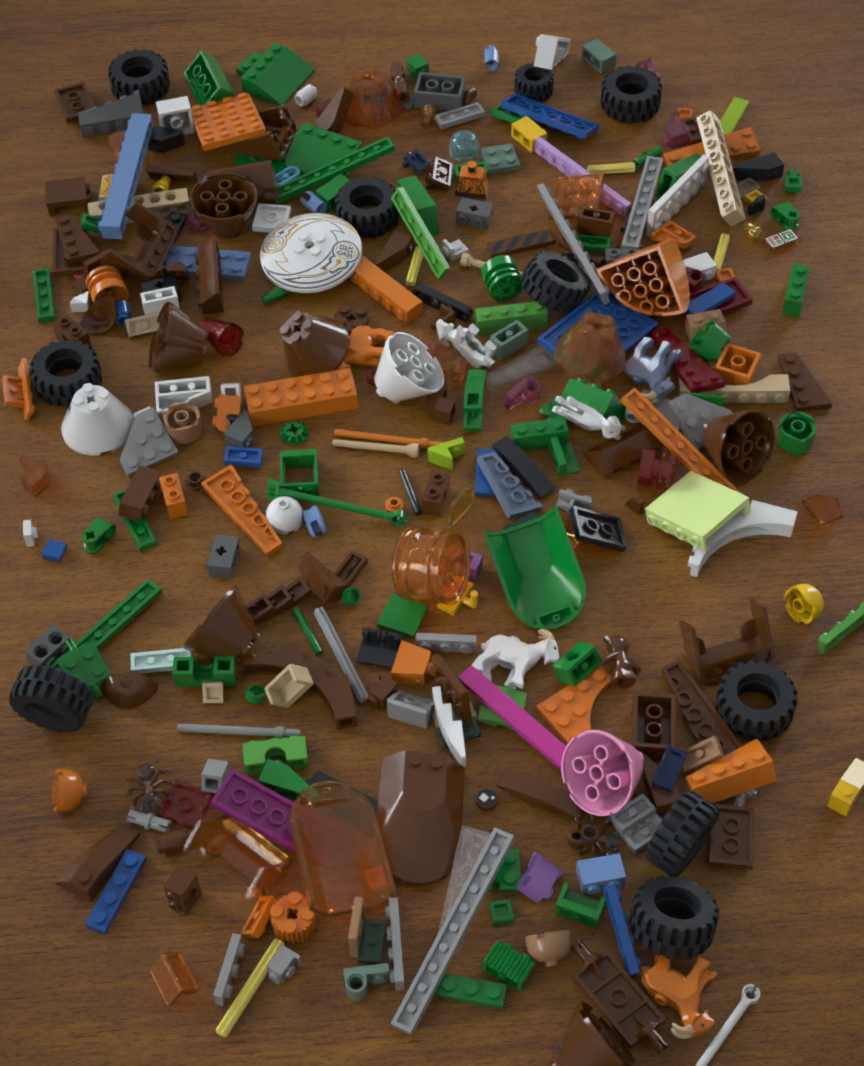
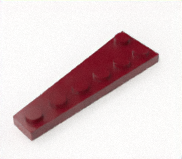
M667 327L658 328L650 332V337L658 348H660L663 341L672 344L666 357L673 350H682L683 355L676 359L671 367L690 393H701L725 388V380Z

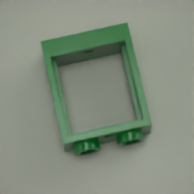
M317 449L280 451L281 488L315 496L319 495ZM313 467L314 482L286 484V468Z

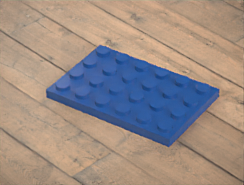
M611 291L610 295H608L610 303L603 305L598 294L595 293L538 337L537 341L539 345L591 381L595 380L640 343L644 337H647L652 330L658 327V322L644 313L627 307L617 300ZM590 316L589 318L584 319L583 321V317ZM608 320L611 321L612 324H613V325H611V324L609 323L608 326H606L607 323H608Z

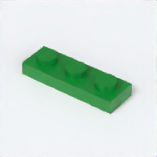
M444 974L436 990V998L503 1009L507 985Z

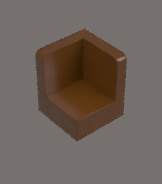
M442 304L440 306V315L430 323L431 328L437 331L436 322L439 319L448 324L453 323L455 327V312Z

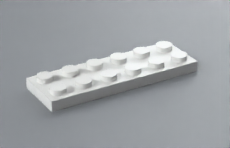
M703 154L648 210L647 236L650 237V233L669 222L671 217L677 214L684 204L686 205L693 195H696L698 189L706 184L708 180L707 171L709 169L708 156Z

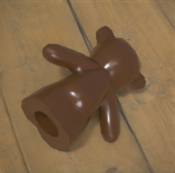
M617 635L612 637L605 636L603 641L607 644L608 652L607 655L601 658V663L607 664L612 661L610 664L612 675L610 685L627 689L636 683L633 670L640 672L641 667L627 655L628 648L631 646L630 642L624 637Z

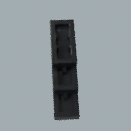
M508 436L492 444L493 449L509 467L510 472L513 475L516 474L526 488L529 486L539 500L555 490L554 485L543 471Z

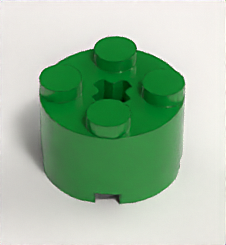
M709 320L704 324L707 326L705 329L702 330L700 328L692 338L691 346L689 347L706 362L711 361L712 358L716 360L722 354L721 349L723 346L727 345L732 339L729 333L713 320Z
M804 412L785 414L779 423L776 437L777 446L795 456H802L803 453L809 451L813 446L817 431L813 417Z

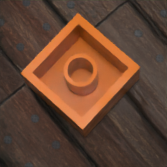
M728 343L714 371L725 380V385L750 384L759 368L761 353Z

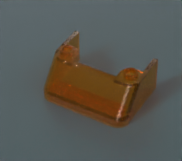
M228 815L199 819L183 847L185 851L198 849L201 851L200 854L207 859L220 857L248 880L246 883L248 890L244 895L246 900L264 896L289 870L292 864V860L256 831Z

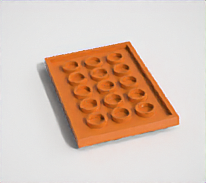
M240 93L235 97H225L217 102L210 101L207 105H195L191 108L193 125L203 151L264 135L266 132V128L249 93Z

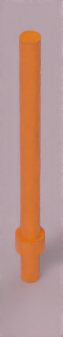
M336 428L334 430V436L404 445L419 443L421 449H428V447L443 443L422 437L421 439Z

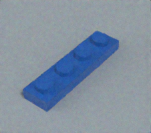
M128 849L125 850L85 923L87 928L105 935L107 934L147 860L146 856Z
M615 883L606 885L603 888L625 970L630 976H635L640 973L641 961L633 950L635 941L633 934L629 933L626 924L629 923L625 910L622 911L621 908L622 895L620 889H616Z

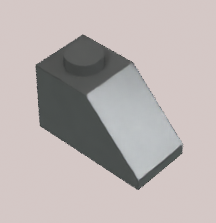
M244 409L225 431L226 446L246 448L253 446L254 437L248 410Z

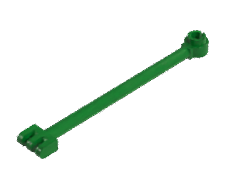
M272 479L267 481L266 497L274 500L280 497V495L386 519L397 527L404 526L407 520V515L403 510L391 511L389 513L281 488V481Z

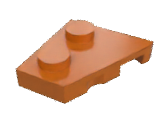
M669 221L650 233L649 239L663 242L675 237L678 247L686 249L696 242L697 236L675 222Z

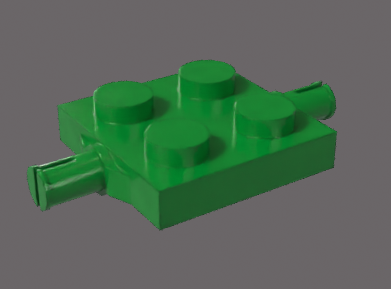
M72 637L69 638V641L66 639L64 642L70 651L56 659L61 671L71 673L72 676L81 679L92 690L96 700L104 697L99 685L112 674L93 641L84 646L77 647Z

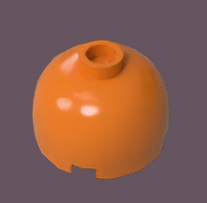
M57 769L55 775H59L58 780L53 781L52 804L57 803V806L53 808V811L67 812L76 809L81 799L86 797L87 786L83 785L82 778L74 771Z

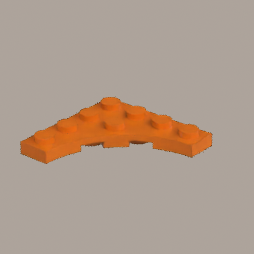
M600 665L578 685H568L536 705V711L567 745L573 737L584 731L591 730L590 715L593 704L600 694L610 686L611 676Z

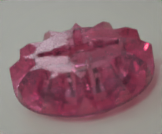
M194 211L185 218L186 226L193 231H202L208 228Z

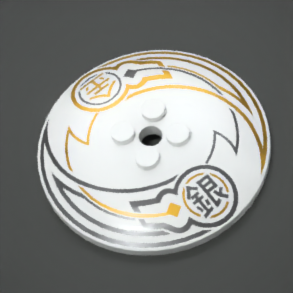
M323 213L303 214L282 222L267 235L260 250L262 269L268 279L280 288L297 293H315L339 285L353 274L362 256V244L355 228L339 217Z

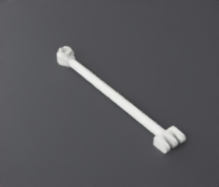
M747 984L744 986L741 993V1001L695 1066L708 1065L747 1007L758 1002L760 998L758 987L753 993L754 998L749 999L746 994H752L754 985Z

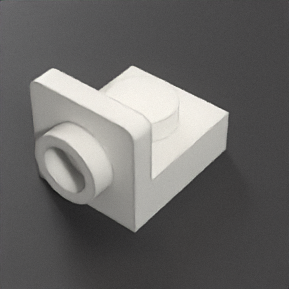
M446 239L442 240V254L451 262L461 258L463 253L468 254V248L460 239L449 243Z

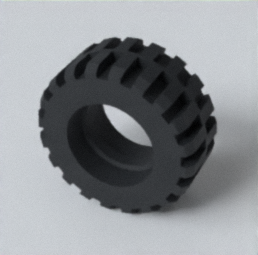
M146 49L126 51L124 54L118 55L116 59L114 58L108 68L111 91L118 100L121 96H130L134 94V91L139 90L141 105H150L152 102H157L159 98L162 99L169 90L170 79L167 63L161 55L154 51H146Z
M631 65L618 67L611 70L602 81L601 107L608 116L610 115L614 120L617 119L618 122L623 123L624 121L631 124L632 122L640 123L641 121H647L660 108L662 83L658 76H655V73L647 68H640V66L631 67Z
M362 177L361 179L355 178L352 182L348 181L345 183V186L339 189L335 196L336 217L351 224L358 235L364 239L385 235L386 231L389 232L393 229L399 219V212L391 200L396 189L390 183H386L385 180L377 179L376 177ZM363 206H374V207H375V208H372V209H360V207H363Z
M541 251L534 254L521 277L522 287L526 290V293L534 301H537L539 305L547 307L548 310H554L556 313L563 312L568 314L582 304L591 288L590 280L581 267H578L575 262L568 260L567 257H562L560 254L550 251Z
M61 339L59 342H50L48 346H43L31 361L30 373L38 396L49 404L53 403L55 406L63 405L64 407H69L74 394L84 384L91 383L92 385L101 386L102 371L97 353L91 346L84 344L82 341L78 340L76 342L74 339L64 341V339ZM62 370H78L69 376H55L58 372Z
M754 660L747 661L746 664H743V662L736 664L735 668L731 667L723 675L716 697V710L735 736L740 735L744 740L750 738L753 740L758 739L759 742L761 739L769 741L772 740L773 736L775 738L781 736L783 731H787L790 727L798 703V692L796 686H793L794 681L790 676L786 677L787 673L783 669H777V666L772 663L770 665L765 664V661L754 663ZM745 692H760L768 696L775 706L767 710H754L744 705L738 696Z
M30 665L23 668L19 672L9 695V704L12 710L17 712L18 716L25 718L29 723L36 724L38 727H44L47 730H55L61 733L75 732L83 727L94 700L91 689L81 679L72 676L71 673L61 671V669L51 668V666Z
M693 790L684 792L677 799L676 803L673 804L651 837L645 850L646 859L669 876H679L688 867L709 837L720 815L719 808Z
M664 875L658 876L656 879L651 878L646 883L641 884L635 892L629 919L630 929L639 943L642 942V946L647 950H652L655 955H664L667 959L678 958V960H685L686 957L691 959L707 951V948L713 943L719 919V907L714 897L710 896L709 891L705 887L701 888L699 883L695 881L690 882L688 878L684 877L682 879L676 878L674 875L669 877ZM667 915L677 916L681 919H674Z

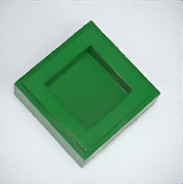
M510 899L489 902L493 926L515 922Z

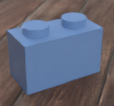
M620 853L577 861L576 872L582 894H597L603 891L606 885L614 883L616 889L625 887L626 874Z

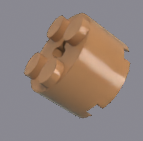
M177 402L169 406V410L163 414L165 429L174 445L198 441L202 433L199 409L195 405L194 407L189 405L188 402Z

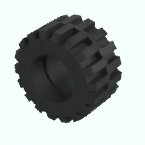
M527 63L516 70L514 78V92L516 94L538 102H544L552 96L554 86V73L552 70L536 67L534 63Z

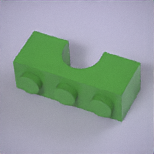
M294 735L290 738H271L265 741L253 740L243 743L246 775L261 774L267 760L274 757L285 759L287 765L292 770L309 768L305 736Z

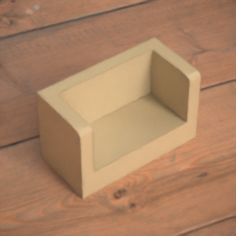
M289 664L264 689L271 705L289 708L314 683L308 668Z

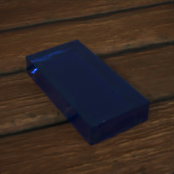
M667 745L653 778L652 785L672 793L688 753Z

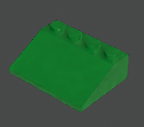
M274 42L241 77L242 92L249 93L250 96L279 106L285 104L315 72V69L288 47Z
M303 123L294 137L283 166L286 168L295 166L299 168L301 174H306L361 149L362 142ZM351 170V171H349V172H347V173H345V174H343V175H344L346 178H348L349 175L351 174V172H352L353 170Z

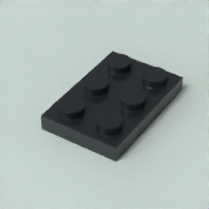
M574 505L569 509L576 540L621 552L628 548L619 517Z

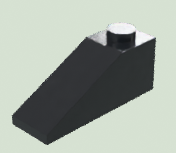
M774 152L732 165L735 180L771 181L783 176L785 164Z

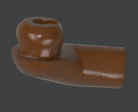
M470 87L465 90L463 106L471 104V99L477 95L476 88Z

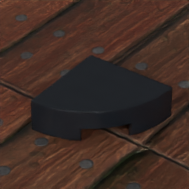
M764 195L757 197L748 207L747 213L751 216L764 211L766 197Z

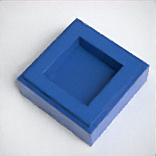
M48 540L41 554L42 558L61 562L67 549V544L65 542Z

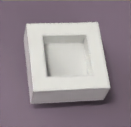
M31 520L23 521V536L27 547L35 546V538H38L37 528L33 527Z

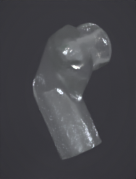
M756 788L736 795L734 806L745 807L747 799L756 798L759 795V789Z

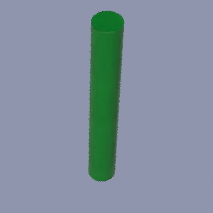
M298 606L294 607L292 612L316 656L322 655L323 650Z

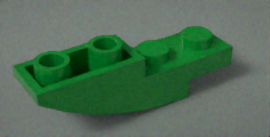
M470 369L468 371L463 405L464 432L482 431L487 369Z

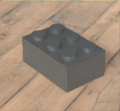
M419 72L414 89V107L445 111L462 107L466 90V77Z

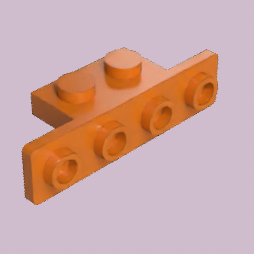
M22 358L18 367L19 377L3 375L2 384L5 406L23 408L24 421H29L30 416L35 412V405L32 404L33 391L30 390L31 378L28 375L30 367L27 365L26 358Z

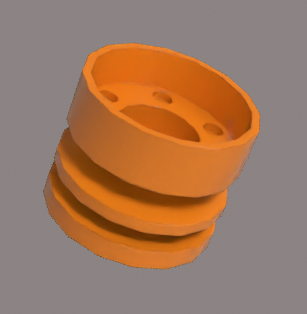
M101 266L89 273L86 278V287L93 303L105 296H111L114 302L119 300L128 302V290L120 272L115 267ZM96 307L99 311L105 312L103 308Z

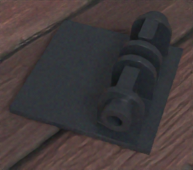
M363 628V639L356 662L393 668L404 635L399 634V632L382 631V629Z

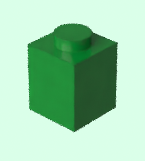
M416 54L406 59V72L417 81L419 72L429 73V63L420 54Z

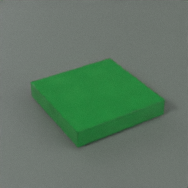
M392 593L377 622V627L394 633L399 632V634H403L405 637L414 639L426 616L429 605Z

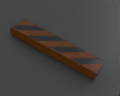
M551 229L489 242L486 243V248L490 257L493 258L499 255H510L556 244V239Z

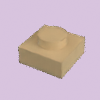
M203 681V703L224 702V681Z

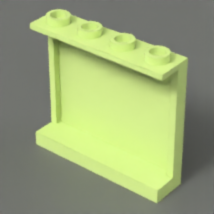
M690 471L647 506L645 511L650 525L706 551V540L738 512L747 516L751 512L749 497Z

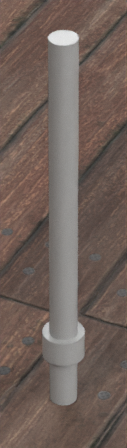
M180 723L177 725L178 732L275 736V738L279 739L294 735L301 736V729H286L284 726L265 728Z

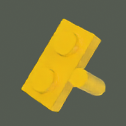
M456 576L438 601L437 608L453 616L462 604L473 609L477 608L478 592L473 590L474 584Z

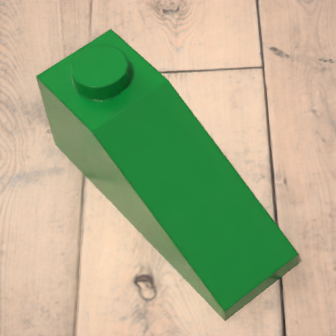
M267 760L258 779L260 784L287 799L316 808L320 807L319 794L288 765L280 760Z

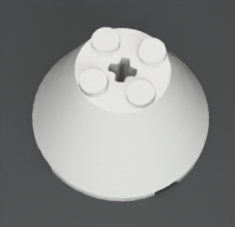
M396 332L390 335L385 342L374 376L377 386L376 392L379 396L386 397L394 403L436 393L444 384V374L440 363L436 357H431L426 351L428 347L420 340L407 333Z
M86 383L73 396L62 422V436L65 443L72 450L83 455L98 456L102 452L110 450L114 452L126 444L134 423V417L131 410L108 390L98 385Z

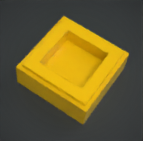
M755 189L744 195L743 200L750 205L757 197L763 194Z

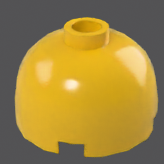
M797 584L786 590L784 594V599L787 598L785 608L789 615L798 623L804 622V624L812 622L820 616L824 608L821 593L810 584Z

